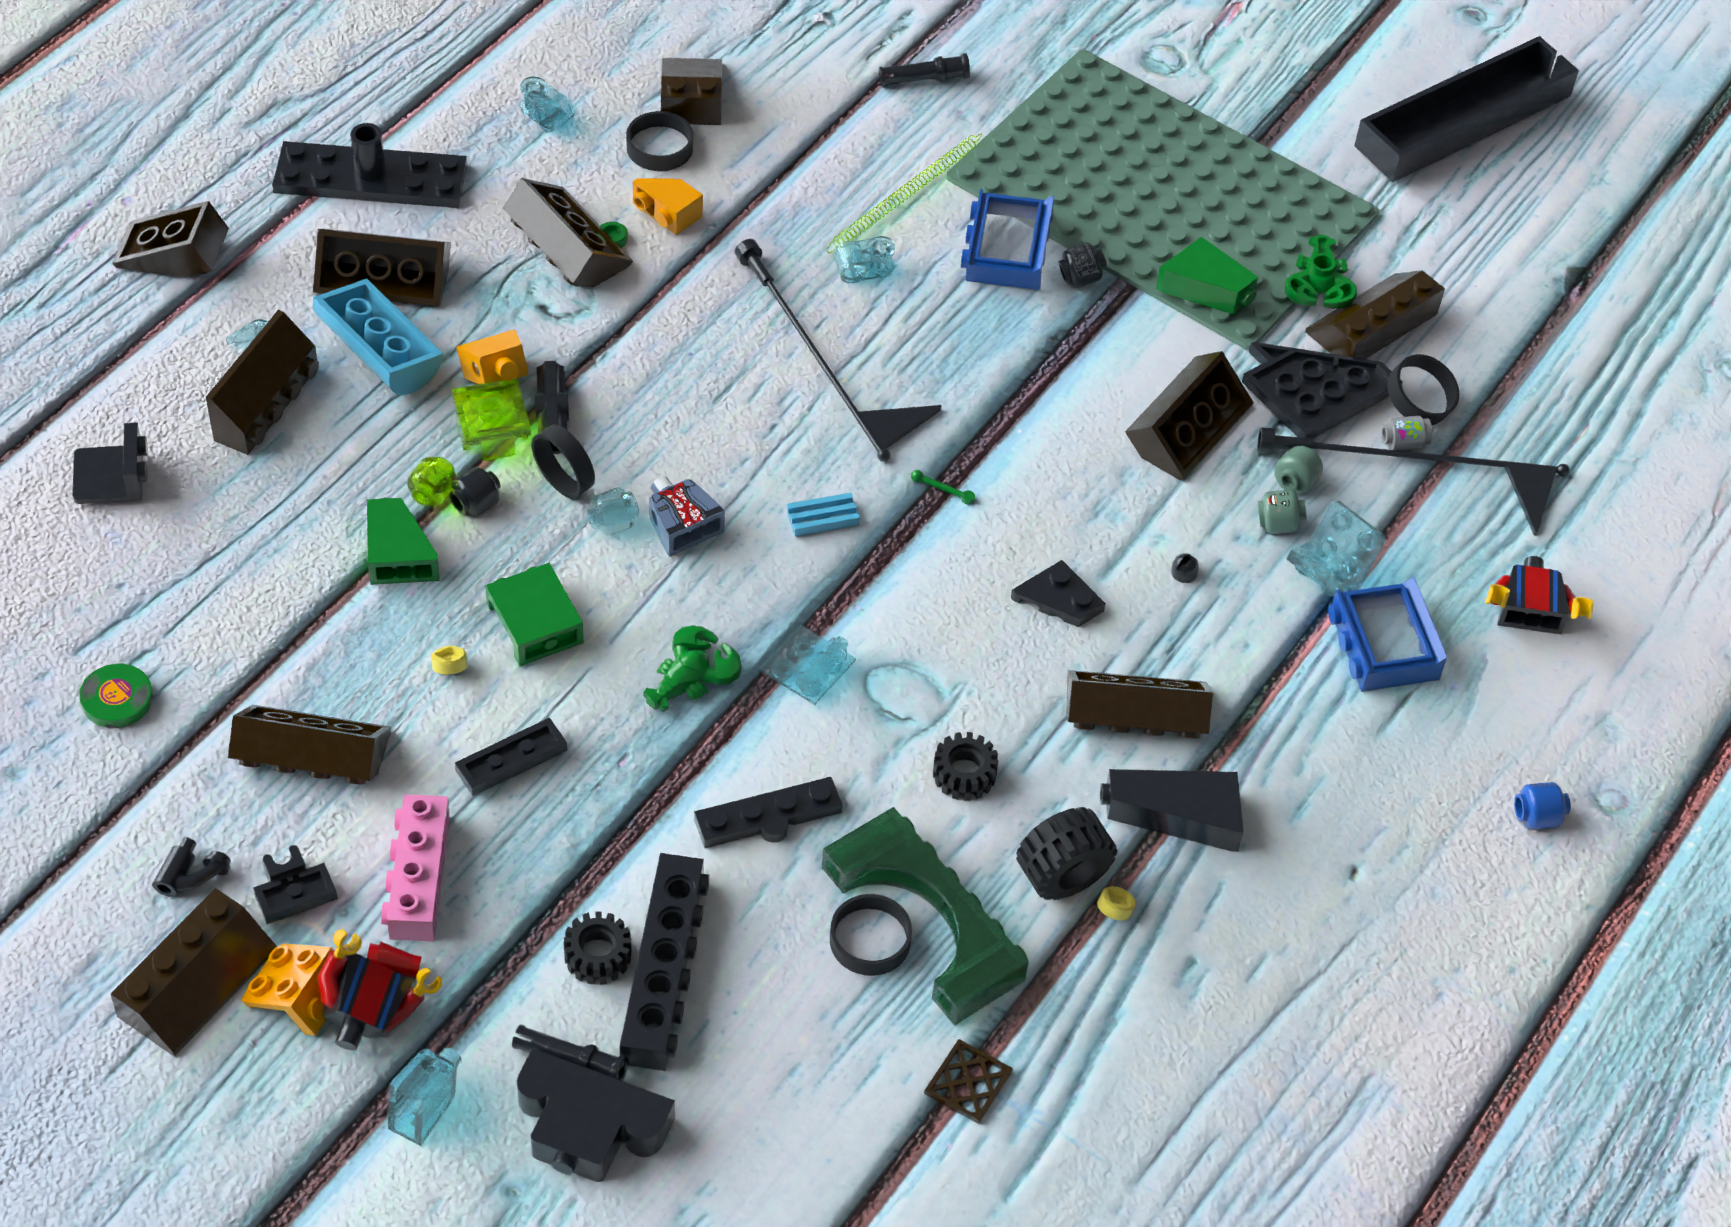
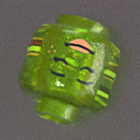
M426 457L422 459L410 473L407 480L412 498L421 505L439 506L444 503L449 497V492L452 491V481L457 478L455 468L448 460L442 457Z

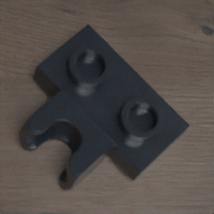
M296 845L289 847L291 858L285 864H277L270 854L263 856L262 863L268 882L253 887V891L266 925L338 900L337 891L325 863L306 869L304 859Z

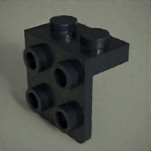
M138 422L124 423L122 446L79 448L75 450L72 496L76 504L142 500L143 482L148 480L146 461H143V456H148V443L146 436H140Z

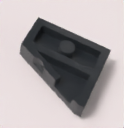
M1063 560L1015 587L1011 592V599L1020 603L1023 599L1039 606V612L1049 616H1057L1064 622L1076 627H1080L1103 613L1106 604Z

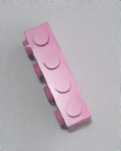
M404 794L402 809H396L394 827L396 831H399L398 839H392L390 847V861H394L395 864L394 871H387L386 893H390L389 902H383L381 923L382 925H388L390 940L435 942L450 823L448 796Z

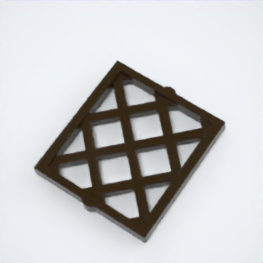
M958 1039L925 1088L924 1094L947 1106L949 1110L956 1111L979 1124L1012 1074L1013 1068L993 1058L987 1052H982ZM966 1050L977 1056L978 1059L965 1061L962 1051ZM957 1053L960 1062L950 1064ZM985 1063H990L1001 1069V1072L988 1074ZM980 1065L983 1075L970 1078L967 1067ZM962 1068L965 1079L952 1081L949 1071ZM944 1073L947 1082L936 1084ZM1001 1078L993 1090L991 1080ZM985 1081L988 1092L975 1094L972 1083ZM967 1085L970 1095L957 1098L954 1087ZM949 1088L952 1099H947L936 1093V1091ZM988 1098L980 1110L977 1100ZM972 1101L975 1112H970L959 1104Z

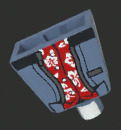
M660 477L653 482L651 490L654 494L649 498V516L669 557L724 532L725 510L693 480L686 479L672 485L667 477Z

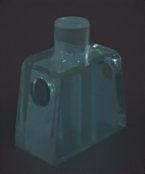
M444 1048L438 1055L428 1049H422L389 1084L388 1107L389 1130L419 1146L425 1142L455 1097L457 1069L462 1063V1059L456 1051Z

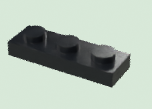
M549 717L455 762V771L471 795L474 796L568 751L567 741Z

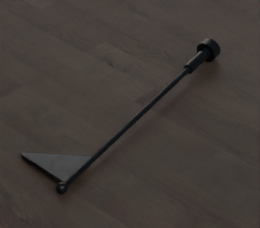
M746 239L737 245L734 253L740 263L744 266L750 265L762 285L768 286L877 450L878 459L882 462L888 461L890 452L886 448L941 411L942 406L933 405L858 411L774 286V278L760 259L762 249L756 240Z
M1260 427L1257 443V452L1262 454H1272L1273 448L1290 450L1295 446H1305L1310 449L1504 467L1533 535H1536L1555 474L1557 473L1559 476L1564 477L1570 472L1567 464L1550 466L1313 442L1310 438L1275 435L1274 428Z

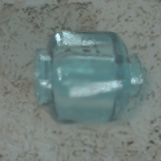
M614 487L595 494L590 502L591 509L587 510V518L593 529L598 528L607 536L632 528L636 522V517L639 516V507L631 491L626 492L621 487Z

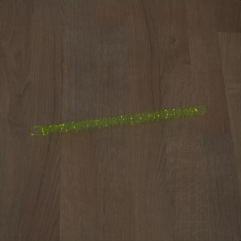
M982 133L973 136L976 138L980 135L975 142L969 138L973 135L968 136V138L943 155L942 158H939L938 161L932 163L927 169H924L923 172L912 178L911 181H908V183L904 184V186L900 187V189L896 190L884 201H881L880 204H877L876 207H873V210L867 212L835 236L827 247V253L829 254L834 251L828 252L832 242L835 245L834 241H836L840 248L836 245L835 247L841 250V246L844 247L845 243H849V240L853 241V237L857 238V234L861 235V231L865 232V228L869 229L870 224L867 222L866 217L872 222L870 226H873V223H876L877 220L888 214V211H892V208H896V205L899 206L900 202H904V199L907 200L908 196L911 197L912 194L919 191V188H923V185L931 182V179L935 178L934 176L937 177L938 173L941 174L942 171H946V168L954 164L953 162L956 163L957 159L960 160L961 157H964L970 151L966 147L965 142L970 145L971 149L974 148L969 143L970 139L976 147L975 143L981 138ZM961 145L967 149V153L963 151ZM957 148L962 150L963 156L958 152ZM954 151L959 154L960 158L955 156ZM950 153L954 155L956 161L952 160ZM946 156L952 160V164L947 161ZM943 159L948 163V167L944 165ZM939 162L944 165V170L940 167ZM935 165L940 168L941 172L936 170ZM931 168L935 169L937 175L933 174ZM927 170L932 173L933 178L928 175ZM924 174L929 177V181L925 179ZM920 176L924 178L926 184L922 183ZM916 179L921 182L922 187L917 184ZM912 182L917 185L918 190L914 188ZM908 185L914 189V193L911 192ZM905 188L909 190L910 195L905 192ZM901 191L906 194L907 198L902 196ZM897 194H899L902 197L903 201L899 200ZM893 197L899 201V204L894 201ZM889 199L893 201L895 207L890 204ZM885 202L890 205L891 210L887 208ZM882 206L887 209V213L883 211ZM877 208L883 212V216L880 215ZM874 211L879 215V219L875 216ZM870 214L875 218V222L871 219ZM862 220L867 223L868 227L863 225ZM858 223L863 226L864 230L860 229ZM854 226L859 229L860 233L856 232ZM850 229L855 232L856 236L851 233ZM846 232L851 235L852 239L847 236ZM842 235L848 239V242L843 239ZM838 238L844 242V245L839 242Z

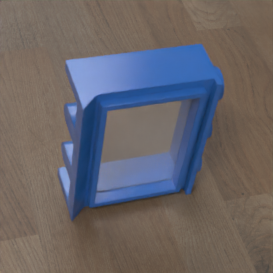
M980 189L978 202L972 201L970 220H974V224L968 225L966 231V244H969V250L963 249L961 268H966V281L1040 290L1042 266L1045 264L1046 243L1049 241L1050 222L1052 223L1054 196L1042 200L983 193V189Z
M1415 577L1402 584L1347 592L1336 590L1333 602L1328 607L1329 620L1332 625H1336L1339 633L1340 648L1343 652L1346 651L1351 677L1357 679L1361 692L1440 680L1447 655Z

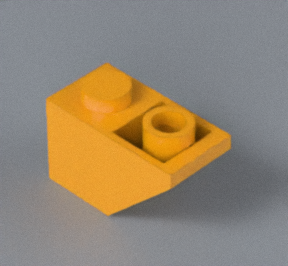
M637 178L633 181V204L637 209L642 212L644 211L655 219L660 226L666 227L675 235L703 217V194L682 179Z

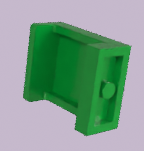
M550 562L538 567H531L524 572L507 578L497 579L493 583L485 585L487 605L490 610L495 609L513 643L514 657L519 667L584 643L583 622Z

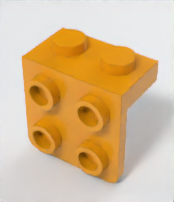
M280 944L270 953L261 971L249 983L248 989L242 997V1002L247 1007L283 1010L305 1035L316 1036L327 1020L323 1015L324 1004L321 1001L317 977L330 951L333 950L332 947Z

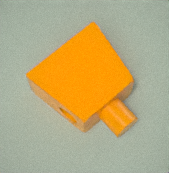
M514 329L456 347L463 377L480 386L491 387L529 374L522 343Z

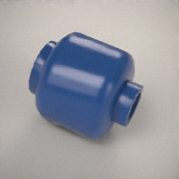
M1533 783L1524 785L1520 793L1515 795L1514 810L1517 820L1523 822L1528 829L1557 828L1564 822L1565 815L1570 813L1571 803L1569 795L1563 793L1557 783Z

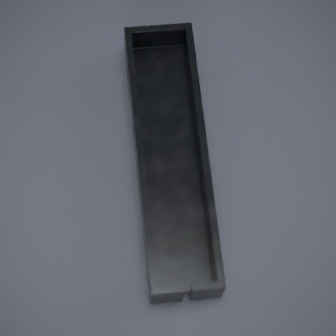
M1538 36L1361 119L1354 146L1387 178L1394 182L1571 97L1579 70L1564 56L1559 55L1556 58L1551 77L1549 78L1557 50L1541 36Z

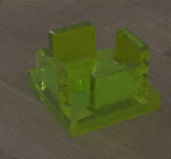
M517 378L512 381L502 380L452 389L457 428L463 450L470 449L472 445L480 444L481 455L484 461L515 455V439L521 437V440H526L528 436H531L530 424Z

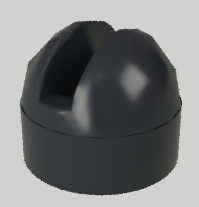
M1182 553L1176 556L1171 567L1172 577L1181 583L1194 581L1199 571L1198 560L1189 553Z

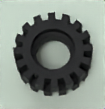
M961 732L955 733L954 740L950 736L945 737L944 744L940 742L937 746V751H935L933 765L935 784L937 787L942 786V793L945 795L952 791V798L958 800L959 794L964 795V801H970L971 794H974L975 798L979 799L982 797L983 791L988 794L991 791V786H994L996 782L999 762L997 760V750H993V744L990 741L984 745L985 737L981 735L978 736L977 740L972 739V732H967L966 738H962ZM958 760H970L976 763L979 769L972 773H963L953 768L952 763Z
M595 911V918H590L589 912L582 914L583 922L576 918L572 921V928L568 926L565 931L566 937H564L563 941L564 960L571 974L575 972L576 979L582 981L584 976H587V984L594 985V978H600V985L607 984L608 976L611 977L612 981L619 978L618 971L624 974L627 971V964L631 962L632 947L629 928H624V921L620 918L615 922L614 914L611 913L607 914L606 919L602 918V911ZM592 940H605L612 945V950L603 956H591L584 952L583 947Z

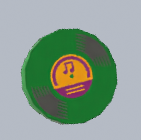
M123 663L110 664L94 670L84 680L79 690L81 708L87 719L103 727H106V724L115 725L116 728L126 727L139 721L148 712L153 697L151 682L146 674L135 666Z

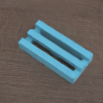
M852 492L787 504V514L795 537L860 525V516L856 512L857 507L853 503ZM847 513H848V515H842V516H837V517H831V518H830V516H835V515H841V514H847ZM817 519V520H814V521H808V522L798 523V522H802V521Z

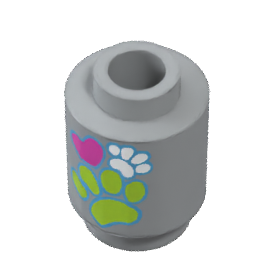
M1421 416L1388 418L1386 425H1383L1381 429L1382 441L1388 445L1390 450L1423 448L1425 444H1430L1432 441L1431 422L1428 418L1422 419Z

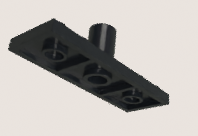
M362 123L351 130L352 147L283 141L272 183L273 193L459 208L468 164L467 156L384 149L381 129L372 123Z

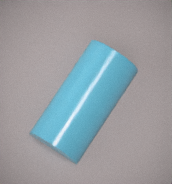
M368 279L313 297V310L315 314L394 393L407 395L418 391L429 383L439 370L443 353Z

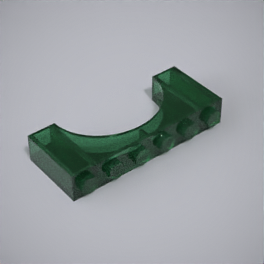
M894 807L823 848L822 869L843 894L849 890L866 885L894 886L920 896L930 903L945 919L955 941L956 955L949 967L934 980L932 1000L954 1026L1026 980L1029 961L1025 951L1019 945H1014L1009 940L1000 922L988 916L982 909V904L978 897L972 892L968 893L961 885L956 872L941 862L934 847L928 841L924 842L916 833L910 819L906 816L902 817Z

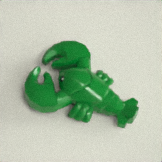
M1326 235L1310 237L1308 244L1314 247L1311 257H1306L1302 254L1298 256L1296 266L1303 271L1295 273L1285 280V294L1291 301L1297 304L1316 306V293L1322 294L1327 291L1323 307L1338 309L1350 306L1357 297V286L1350 279L1341 275L1349 270L1346 259L1335 260L1333 258L1331 248L1336 247V240Z
M691 625L682 627L674 633L672 641L675 661H672L670 658L665 659L657 669V673L665 676H663V680L659 683L657 689H645L643 696L646 698V703L653 709H660L664 712L669 709L668 700L674 699L684 692L688 694L691 700H696L707 694L709 690L702 683L715 685L731 684L739 678L742 670L739 654L733 647L722 643L721 649L727 658H722L721 651L717 649L714 653V668H710L709 656L705 650L711 648L709 642L717 644L719 638L712 631L702 626Z

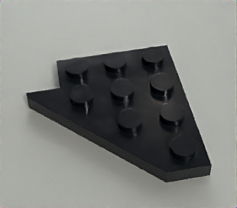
M1259 342L1250 344L1249 353L1260 365L1245 372L1242 383L1297 437L1313 439L1389 397L1387 384L1392 371L1381 361Z

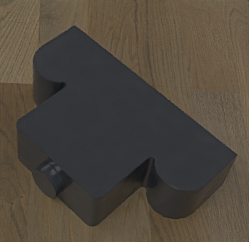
M534 1048L531 1049L516 1081L520 1109L528 1116L539 1117L531 1133L533 1158L552 1165L555 1170L566 1175L574 1173L595 1182H602L622 1143H625L628 1150L636 1156H652L663 1146L675 1120V1100Z

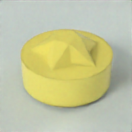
M457 646L441 647L431 655L432 668L439 674L451 675L460 673L468 666L466 651Z
M1111 886L1102 890L1097 905L1099 910L1107 917L1124 921L1132 916L1136 907V901L1125 889Z

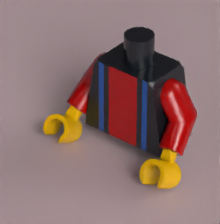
M1538 556L1525 558L1524 565H1514L1510 575H1503L1495 584L1490 585L1485 600L1486 604L1491 603L1501 606L1497 620L1498 626L1559 635L1563 632L1569 614L1572 619L1580 616L1592 619L1594 601L1590 598L1576 597L1569 586L1564 584L1562 573L1558 570L1545 569L1544 560Z
M344 929L336 931L333 937L337 948L330 951L318 974L317 980L321 1001L324 1004L323 1015L325 1019L341 1026L335 1044L343 1049L354 1051L357 1050L362 1036L372 1038L381 1033H389L409 1018L424 1001V993L433 994L440 990L442 979L438 976L432 984H423L424 979L431 971L429 968H422L417 973L416 980L418 984L413 987L411 986L413 980L357 954L356 952L361 948L362 941L356 933L353 934L352 940L348 944L343 945L347 933Z

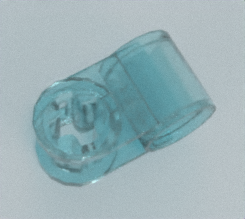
M533 76L525 78L521 82L520 90L523 94L521 111L539 124L544 131L552 132L575 116V109L571 101L546 83L544 79Z
M877 236L865 240L843 242L833 252L841 279L845 283L885 278L890 276L895 269V262L892 259L895 253V243L889 237Z

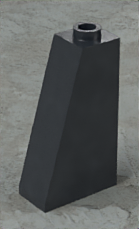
M1109 769L1107 783H1101L1100 804L1106 805L1107 819L1227 851H1239L1244 830L1238 772Z

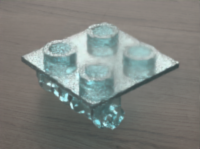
M799 625L759 667V671L815 705L856 661V658L847 653L848 642L845 638L838 636L837 638H831L828 642L804 626Z

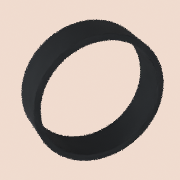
M653 111L636 117L627 128L626 149L628 156L635 164L648 170L668 171L676 169L685 164L693 153L692 127L684 118L671 112ZM652 127H667L682 133L687 138L688 143L676 153L658 156L640 151L631 141L642 130Z
M1423 354L1408 356L1391 372L1388 378L1389 397L1395 408L1404 417L1421 416L1422 419L1428 418L1431 425H1435L1444 420L1458 405L1460 396L1458 383L1448 367L1434 357ZM1404 367H1417L1433 375L1441 384L1446 395L1447 405L1445 412L1430 413L1414 405L1408 399L1401 386V369Z
M550 425L532 438L531 448L536 464L546 480L559 493L568 498H576L594 485L595 472L591 460L579 441L569 431L559 425ZM550 442L566 457L577 481L571 478L561 467L551 449Z
M862 894L846 900L835 911L830 926V947L837 961L848 970L861 975H882L899 967L908 956L911 946L912 924L905 909L896 901L878 894ZM863 909H875L886 912L897 919L902 925L907 939L897 953L886 959L876 961L863 960L852 956L841 947L835 935L836 927L844 917L852 912Z

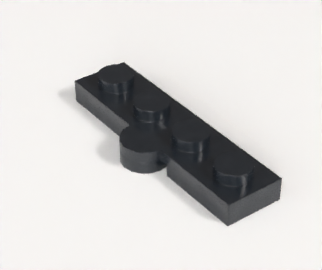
M830 776L694 811V821L704 848L758 834L764 840L774 843L782 841L787 836L788 824L797 825L842 813L843 804Z

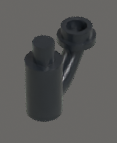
M184 837L179 846L171 848L152 886L158 893L174 897L177 892L195 889L217 874L227 875L230 870L229 864L231 859L220 851H211L203 860L205 867L191 875H187L195 861V855L192 852L197 843L191 838Z

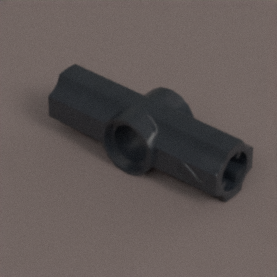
M544 361L542 365L536 367L537 393H535L536 423L539 424L538 433L550 425H559L567 430L569 407L568 392H565L564 366L559 365L556 361ZM550 442L553 453L560 454L561 451Z

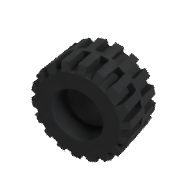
M1078 807L1059 812L1037 825L1020 843L1021 846L1016 852V860L1041 898L1043 897L1044 900H1060L1075 895L1098 881L1114 863L1118 850L1094 811L1090 808Z

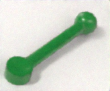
M914 470L911 473V479L916 483L924 482L960 497L964 504L970 505L974 503L975 494L970 490L962 492L924 476L920 470Z

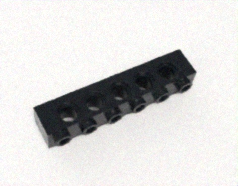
M660 853L619 1045L620 1055L629 1058L628 1066L665 1071L668 1057L675 1058L678 1035L673 1034L675 1024H682L685 1002L679 1000L681 991L688 992L691 969L686 968L687 960L695 958L697 937H693L692 934L694 927H701L704 906L698 905L700 896H707L710 874H704V859ZM675 896H684L685 898L676 899V898H673V897H675ZM669 927H677V928H679V929H678V930H668L667 928H669ZM671 959L673 961L665 963L661 962L660 960ZM664 991L666 992V994L656 995L653 994V992ZM651 1023L660 1025L657 1028L646 1027V1025Z

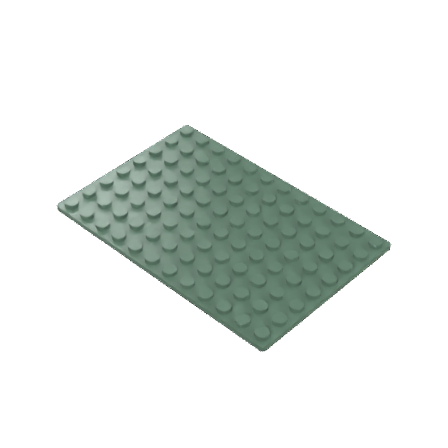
M1079 50L948 170L946 177L949 182L979 198L980 189H983V193L1042 200L1054 196L1052 223L1050 222L1049 235L1051 240L1067 249L1087 242L1092 244L1095 250L1101 249L1107 266L1102 269L1245 350H1249L1251 343L1259 342L1295 304L1285 294V280L1291 275L1303 271L1298 269L1296 261L1300 254L1311 257L1314 247L1308 244L1310 237L1326 235L1331 239H1335L1336 247L1331 248L1333 258L1337 260L1374 221L1379 213L1378 207L1087 50ZM1014 218L1032 229L1035 228V220ZM1202 236L1258 276L1255 290L1257 295L1248 307L1243 306L1234 314H1230L1158 291L1156 286L1160 266Z

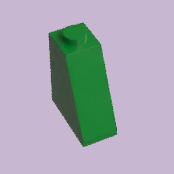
M1201 236L1160 266L1156 289L1168 295L1234 314L1243 306L1248 307L1254 301L1257 295L1255 290L1258 276Z
M402 498L367 499V542L370 584L440 581L438 555Z

